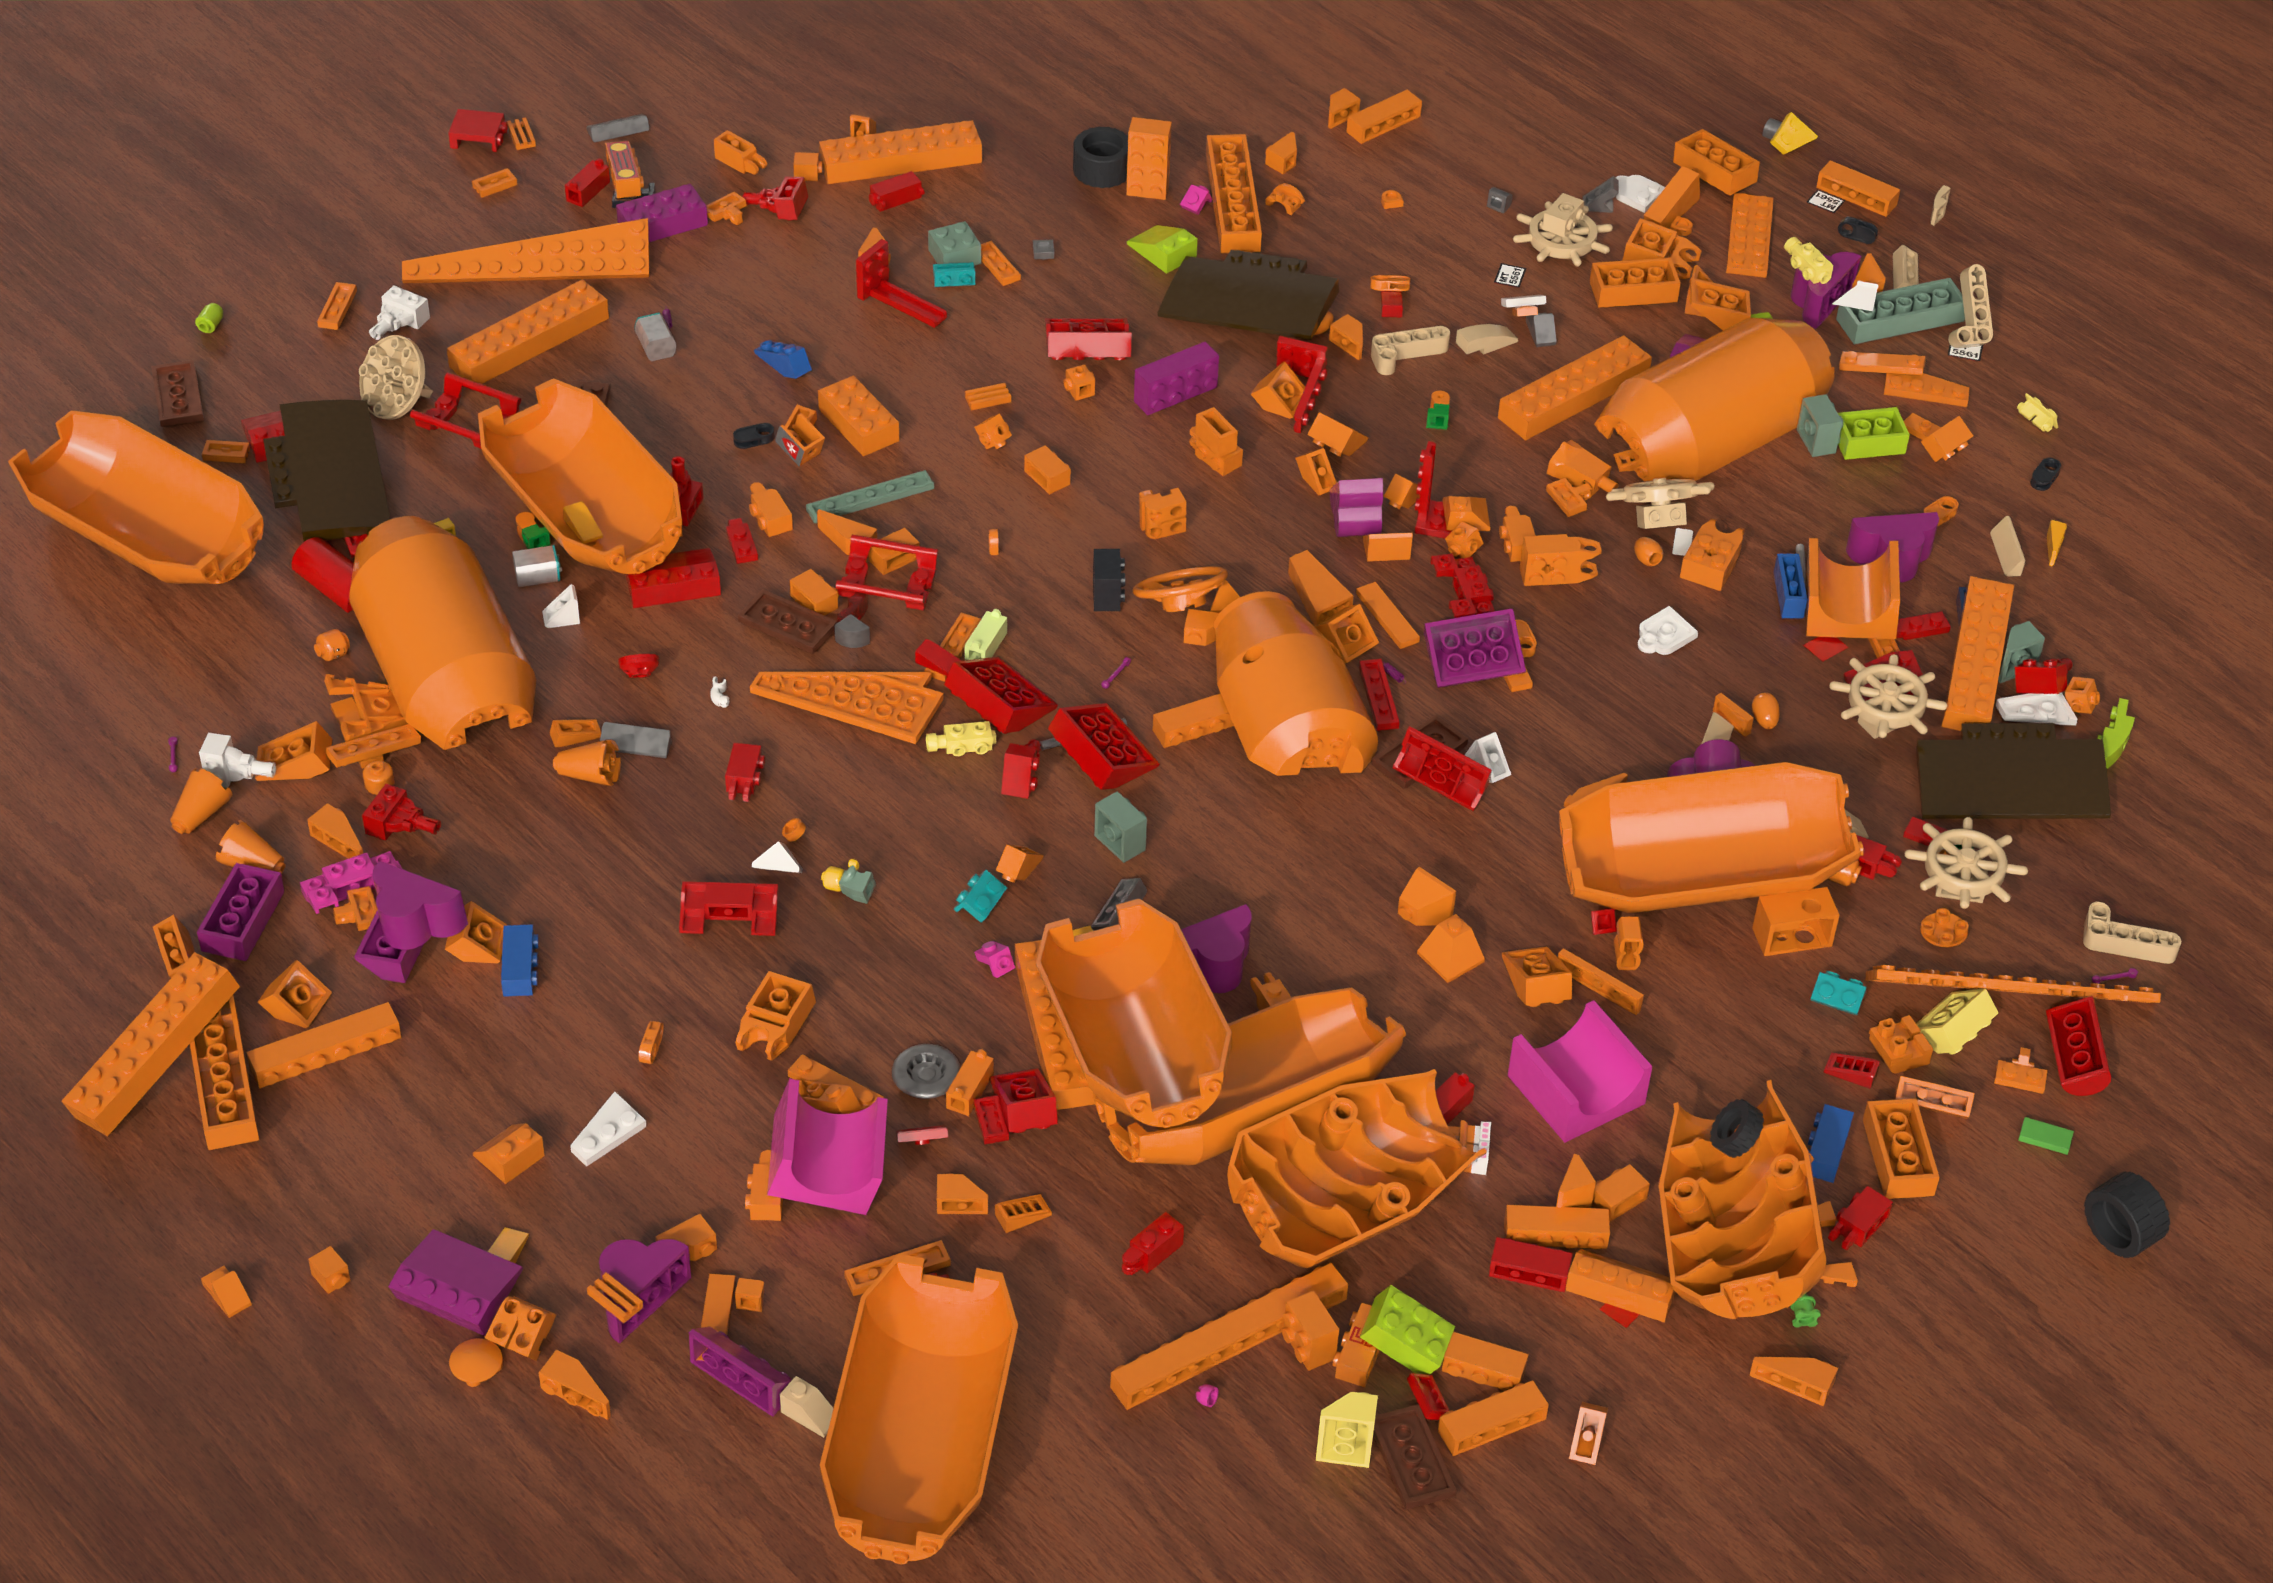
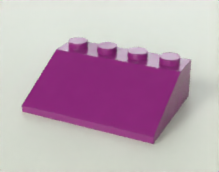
M1513 608L1425 623L1424 636L1437 688L1526 673Z
M433 1229L401 1263L388 1287L397 1299L486 1336L502 1302L508 1297L523 1267Z

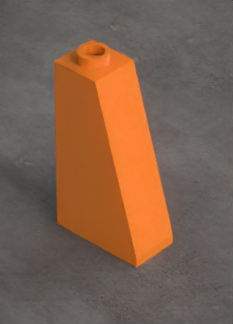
M1682 166L1646 211L1644 220L1669 229L1677 216H1683L1700 199L1699 173Z
M1308 550L1289 558L1288 574L1314 626L1343 608L1353 605L1354 596Z

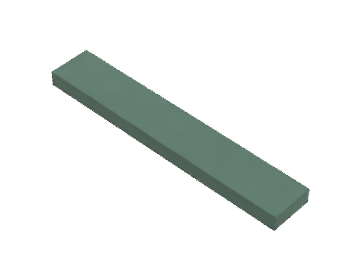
M924 470L806 504V510L812 521L818 523L817 511L819 509L842 516L934 489V482L927 471Z

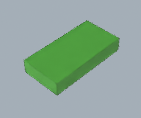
M2025 1117L2018 1141L2068 1155L2074 1131Z

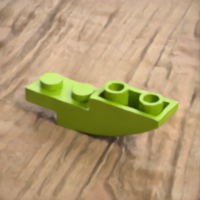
M2119 698L2117 707L2113 706L2110 714V719L2114 721H2110L2109 726L2105 727L2103 735H2098L2097 739H2103L2107 769L2121 756L2133 727L2135 717L2126 716L2129 701L2127 699Z

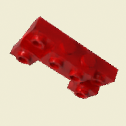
M1452 553L1431 556L1430 563L1434 565L1436 577H1453L1452 586L1458 600L1449 601V609H1452L1454 618L1495 612L1491 603L1494 600L1493 590L1488 587L1487 576L1485 573H1482L1479 565L1476 566L1473 557L1454 559Z
M682 881L679 933L703 934L705 919L752 921L751 935L775 936L779 896L778 884Z

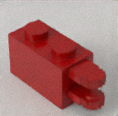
M733 744L725 774L726 792H729V800H735L736 794L742 793L743 801L749 802L751 794L754 795L756 785H760V769H764L765 755H762L761 745Z
M1856 835L1858 842H1862L1864 852L1863 856H1860L1858 859L1859 866L1862 867L1859 875L1874 880L1877 873L1887 877L1895 876L1896 868L1900 867L1902 863L1901 858L1886 851L1887 846Z
M1867 1186L1861 1193L1857 1192L1853 1196L1847 1208L1843 1207L1836 1217L1838 1223L1831 1230L1828 1239L1833 1242L1842 1235L1845 1237L1841 1245L1843 1249L1848 1250L1853 1244L1862 1247L1889 1218L1893 1201Z
M1167 1212L1163 1213L1130 1240V1247L1122 1256L1124 1262L1122 1264V1272L1130 1276L1142 1269L1148 1274L1183 1245L1184 1226Z

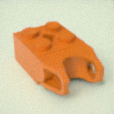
M1640 218L1626 243L1622 261L1672 258L1679 279H1689L1693 268L1687 262L1699 261L1702 251L1688 239L1678 236L1676 231ZM1693 250L1697 255L1691 256L1686 251ZM1678 267L1685 268L1687 273H1681Z
M1712 518L1701 526L1686 552L1682 562L1680 578L1721 591L1740 555L1745 529L1738 528L1732 533H1723L1716 529L1715 524L1717 520Z
M1567 534L1524 536L1520 561V572L1524 586L1580 583L1598 575L1596 564L1587 560L1601 554L1600 542L1582 537H1568ZM1586 546H1593L1596 550L1590 551L1584 548ZM1590 568L1593 572L1585 573L1581 569Z
M768 971L746 1006L747 1011L741 1019L740 1030L735 1042L737 1050L743 1051L753 1043L762 1040L768 1042L765 1050L768 1060H774L785 1051L816 1003L812 984Z

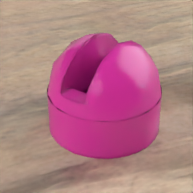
M1208 1384L1201 1385L1199 1387L1200 1392H1196V1399L1202 1405L1212 1407L1218 1398V1388Z

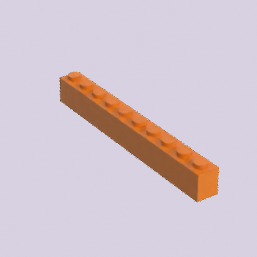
M1332 1263L1323 1267H1317L1311 1273L1303 1277H1297L1289 1284L1281 1288H1275L1267 1295L1259 1299H1253L1247 1305L1237 1310H1231L1225 1316L1215 1321H1208L1203 1327L1193 1332H1186L1179 1339L1171 1343H1164L1158 1349L1148 1354H1142L1136 1360L1126 1365L1118 1366L1111 1372L1110 1388L1126 1410L1281 1333L1284 1328L1283 1314L1285 1313L1286 1301L1314 1290L1325 1308L1329 1309L1347 1300L1348 1283Z

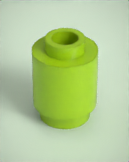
M215 303L206 305L195 320L198 329L205 333H212L223 318V309Z

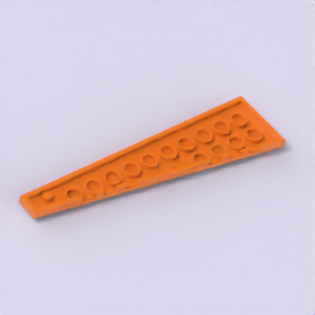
M648 218L402 261V282L438 283L649 277Z
M1890 965L1873 966V970L1866 971L1865 981L1986 989L1991 991L2080 998L2093 996L2094 999L2160 1003L2161 993H2153L2154 988L2139 987L2138 991H2129V986L2114 985V989H2105V984L2090 983V987H2081V982L2066 981V985H2058L2056 980H2042V983H2037V978L2022 977L2018 978V981H2013V976L2006 975L1993 976V979H1988L1989 974L1980 973L1969 974V977H1964V972L1954 971L1945 972V975H1940V970L1927 969L1921 970V973H1916L1915 968H1897V971H1895V966Z

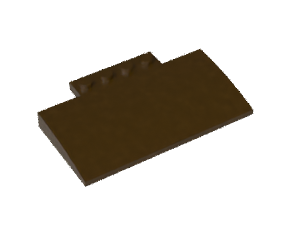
M1230 250L1224 261L1186 256L1176 272L1157 313L1158 317L1311 340L1339 293L1338 278L1304 273L1307 269L1306 260L1276 255L1271 256Z
M318 400L279 404L285 436L263 439L275 509L297 505L303 541L305 542L313 537L332 540L369 534V531L390 520L367 400Z
M1962 723V740H1917L1916 759L1922 819H1965L1966 817L1971 819L2111 818L2103 739H2056L2054 723Z

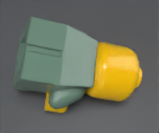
M854 859L849 860L848 870L830 866L822 873L821 880L826 889L836 892L842 891L843 894L854 901L865 904L868 903L876 886L872 872H858L859 863Z

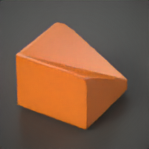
M739 1278L735 1291L736 1309L762 1312L764 1281Z

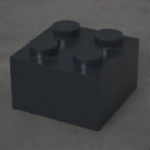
M1094 549L1093 551L1094 611H1120L1121 602H1125V589H1121V587L1125 586V573H1121V571H1125V558H1120V549Z

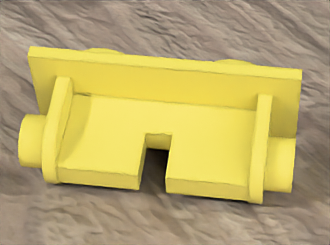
M2026 393V402H2021L2017 406L2019 413L2029 421L2036 416L2032 423L2042 431L2049 432L2053 426L2057 429L2056 413L2052 409H2046L2038 398H2032Z

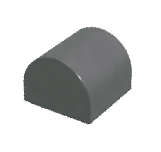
M1770 118L1765 124L1762 136L1772 139L1782 122Z
M1492 187L1489 190L1486 207L1504 214L1511 205L1512 194Z

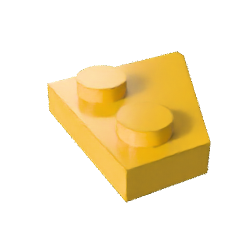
M1791 112L1786 115L1770 143L1784 155L1815 140L1818 136Z

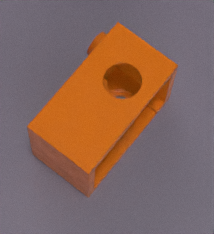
M1828 887L1813 888L1809 891L1759 896L1752 929L1764 956L1832 947L1839 913ZM1805 930L1810 932L1814 939L1809 943H1802L1796 939L1795 934L1798 931ZM1784 937L1787 940L1779 941L1777 938Z

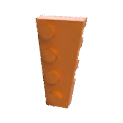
M1886 373L1884 395L1967 407L1969 387L1925 373L1923 375Z

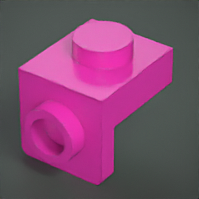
M1191 184L1180 205L1182 208L1199 215L1206 201L1211 203L1212 197L1207 188Z
M990 941L974 952L977 961L990 966L993 977L998 978L1015 968L1008 946Z

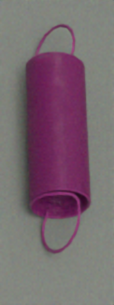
M665 308L662 314L670 329L672 328L671 313L669 309Z
M1389 663L1383 665L1385 672L1398 683L1403 681L1404 675Z

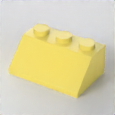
M1986 989L1951 992L1916 1025L1935 1052L1938 1054H1956L1963 1049L1962 1046L1967 1041L1977 1036L1979 1030L1992 1023L1991 1020L1998 1014V1011Z
M1350 1392L1321 1410L1316 1461L1369 1468L1378 1395H1371L1366 1392Z

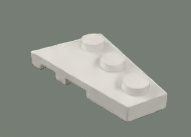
M2062 692L2059 694L2028 693L1997 699L1995 705L2004 721L2076 726L2078 720Z
M614 1092L570 1145L571 1152L585 1166H588L646 1127V1120Z

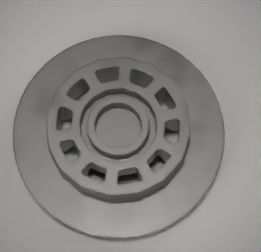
M920 1044L912 1046L899 1054L892 1066V1078L896 1086L910 1096L925 1099L935 1098L946 1094L961 1067L956 1056L948 1049L933 1044Z

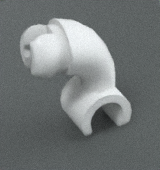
M715 676L712 680V702L718 707L726 708L729 705L730 698L721 694L727 689L726 679L722 683H718V677Z

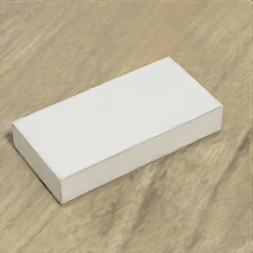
M1544 295L1501 298V305L1507 308L1546 303V296Z

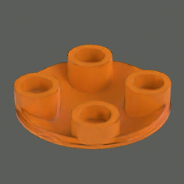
M1939 908L1936 913L1930 914L1922 920L1920 932L1926 941L1935 946L1954 947L1966 940L1969 924L1960 917L1951 914L1948 909Z
M476 1338L464 1341L450 1355V1370L456 1378L466 1382L468 1386L476 1387L481 1382L492 1378L502 1369V1352L495 1343L487 1339Z

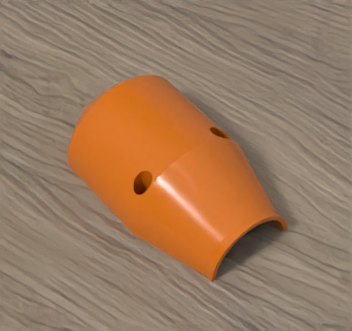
M1270 591L1255 592L1242 596L1227 605L1219 613L1213 624L1216 633L1217 686L1249 761L1277 776L1298 775L1301 768L1338 767L1340 773H1361L1376 755L1378 736L1337 647L1295 608L1293 602L1288 597L1280 593Z
M1435 1069L1426 1073L1340 1085L1238 1132L1228 1165V1185L1233 1203L1241 1205L1248 1222L1262 1241L1260 1247L1263 1250L1302 1268L1312 1267L1414 1218L1469 1165L1487 1153L1485 1148L1477 1152L1470 1151L1456 1139L1449 1129L1436 1098L1435 1077L1437 1072Z
M1772 1080L1767 1081V1095L1763 1102L1756 1107L1763 1113L1764 1118L1760 1136L1748 1152L1736 1158L1727 1156L1710 1142V1131L1715 1120L1691 1115L1678 1102L1673 1103L1674 1115L1659 1182L1670 1281L1673 1289L1689 1303L1718 1316L1730 1319L1760 1316L1776 1312L1785 1307L1788 1308L1818 1283L1826 1267V1254L1810 1155L1776 1095Z

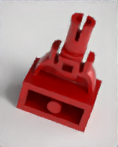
M785 176L779 187L763 189L760 193L744 192L742 197L746 199V205H760L761 209H768L773 213H777L778 219L791 221L798 219L808 199V192L804 177Z
M676 456L671 460L672 472L670 476L677 482L682 525L688 527L704 499L703 483L692 481L688 471L685 470L684 458Z
M2052 658L2044 660L2043 663L2037 662L2036 659L2023 660L2022 664L2015 666L2016 693L2059 694L2065 691L2068 687L2067 674L2073 667L2071 659Z
M1032 739L1025 745L1009 744L1004 757L1001 794L1028 799L1031 792L1036 791L1038 778L1034 776L1035 771L1039 768V751L1041 749V743L1038 740Z
M389 784L383 786L362 814L365 834L385 841L392 832L407 831L412 833V831L415 832L419 829L436 835L437 831L439 832L441 828V821L423 816V809L415 807L414 803L407 798L406 790Z

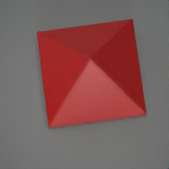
M1615 909L1591 911L1593 935L1617 932Z

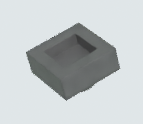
M1033 240L1034 259H1054L1053 240Z

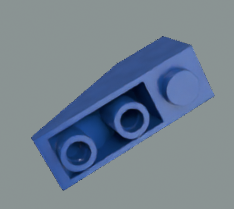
M767 340L762 342L760 347L754 349V353L784 377L796 379L812 370L804 347Z

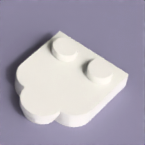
M1641 175L1615 177L1619 180V193L1616 195V199L1643 213L1650 208L1665 189L1664 186Z
M1668 606L1640 624L1638 648L1644 653L1657 652L1662 655H1668L1698 638V631Z

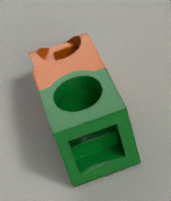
M1435 391L1432 393L1431 404L1427 413L1426 428L1447 430L1450 396L1447 392Z
M521 512L516 516L517 533L527 549L551 546L549 531L545 527L539 528L532 513Z

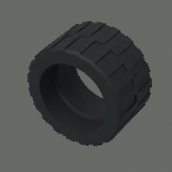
M1099 126L1084 130L1076 136L1073 142V171L1079 181L1091 187L1111 188L1127 181L1128 135L1116 128Z
M2124 1171L2117 1174L2086 1196L2084 1212L2092 1233L2107 1250L2117 1256H2122L2123 1258L2135 1257L2164 1238L2169 1231V1212L2163 1198L2148 1180L2133 1172Z

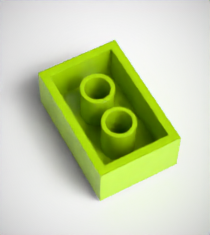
M1897 407L1838 413L1843 419V428L1840 431V443L1838 446L1845 460L1906 453L1910 434Z
M1390 1285L1375 1297L1360 1338L1414 1373L1430 1375L1441 1366L1455 1326L1396 1287Z

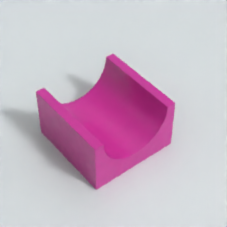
M1593 1000L1586 1004L1582 1016L1571 1030L1547 1046L1533 1048L1522 1034L1514 1037L1508 1077L1565 1143L1644 1105L1652 1065Z
M789 1078L774 1114L767 1195L866 1215L883 1179L888 1099L878 1097L871 1106L855 1113H827L807 1104L799 1094V1080Z

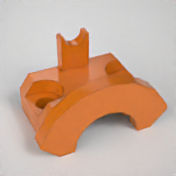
M1283 183L1279 184L1266 198L1265 204L1271 206L1276 201L1280 202L1286 208L1287 214L1292 215L1305 202V199L1297 188Z

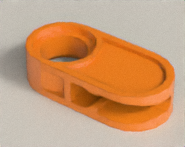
M1401 275L1371 276L1370 288L1379 291H1407L1410 289L1411 279Z
M1944 496L1928 505L1923 513L1937 512L1939 516L1938 526L1956 515L1959 503L1953 497ZM1943 505L1951 506L1952 509L1944 508Z
M1515 620L1520 645L1527 644L1531 646V648L1521 647L1522 655L1524 658L1531 657L1536 652V639L1527 622Z
M649 1022L640 1045L639 1062L653 1064L663 1038L664 1024L662 1022Z

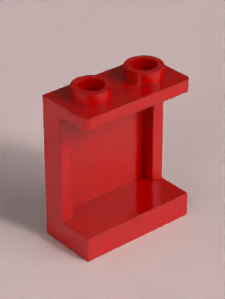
M458 109L448 132L450 148L458 149L461 140L491 143L492 151L497 152L499 145L503 144V135L508 130V122L505 121L504 113Z

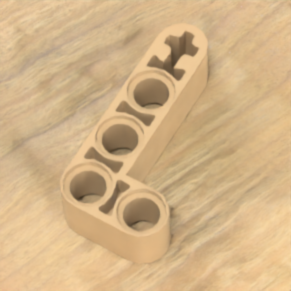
M1975 264L1964 269L1960 274L1966 326L1950 333L1948 340L1954 348L1978 347L1988 343L1993 337L1986 272L1981 265ZM1973 291L1977 294L1978 299L1974 298ZM1976 312L1979 313V315H1980V320L1977 319V317H1976V315H1975ZM1978 332L1982 334V340L1978 337ZM1959 333L1962 334L1963 341L1959 339Z
M1435 326L1375 335L1372 339L1371 358L1378 373L1382 375L1393 374L1395 372L1396 360L1447 352L1450 330L1444 326Z
M2094 902L2090 905L2084 923L2083 943L2088 949L2167 964L2173 963L2176 960L2182 942L2177 934L2110 921L2111 911L2108 905L2102 902Z

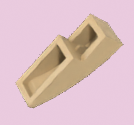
M1494 324L1465 327L1457 330L1456 336L1457 345L1466 354L1480 350L1484 355L1518 342V338L1507 327Z

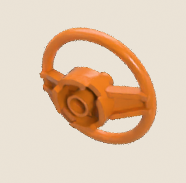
M1216 566L1171 571L1137 583L1133 587V594L1139 598L1155 599L1158 602H1162L1163 609H1166V612L1184 611L1186 607L1195 605V608L1206 603L1205 594L1214 588H1218L1219 585H1224L1228 577V571ZM1216 575L1204 581L1202 579L1193 580L1189 584H1184V581L1172 582L1171 586L1168 587L1160 584L1192 576Z

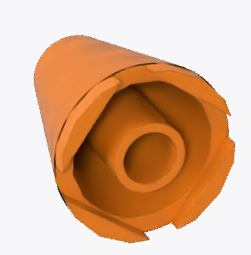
M607 739L560 751L553 759V767L559 775L613 786L612 782H617L620 774L621 760L616 758L615 751H619V748L614 740Z
M194 768L171 816L172 828L180 834L192 832L231 799L233 795L231 789L228 787L225 790L221 786L223 781L213 773L205 769H200L197 772L196 768Z
M239 820V825L235 823L231 825L219 844L223 847L221 853L216 852V860L221 864L231 867L239 863L281 872V874L286 867L284 857L242 820Z

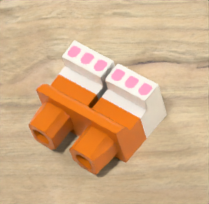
M1461 1120L1460 1127L1448 1126L1456 1139L1470 1151L1477 1152L1483 1148L1487 1151L1484 1156L1476 1159L1463 1172L1486 1175L1491 1122L1481 1121V1126L1468 1125L1466 1121Z

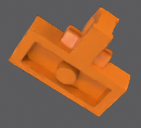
M732 192L706 205L707 217L714 222L722 218L725 220L730 219L731 223L739 225L743 223L740 209L746 207V199L736 192Z
M1563 478L1547 484L1546 491L1567 517L1587 510L1585 500L1591 498L1592 488L1588 483L1572 487L1567 479Z
M368 886L348 890L347 898L349 903L333 908L336 924L356 922L358 931L366 930L369 928L378 910L372 889Z
M2021 1047L2018 1059L2012 1058L2011 1062L1998 1060L1994 1083L2043 1094L2047 1070L2035 1068L2034 1063L2029 1062L2031 1049Z

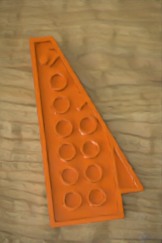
M759 672L750 685V693L913 744L918 742L944 700L942 692L926 688L931 681L930 672Z

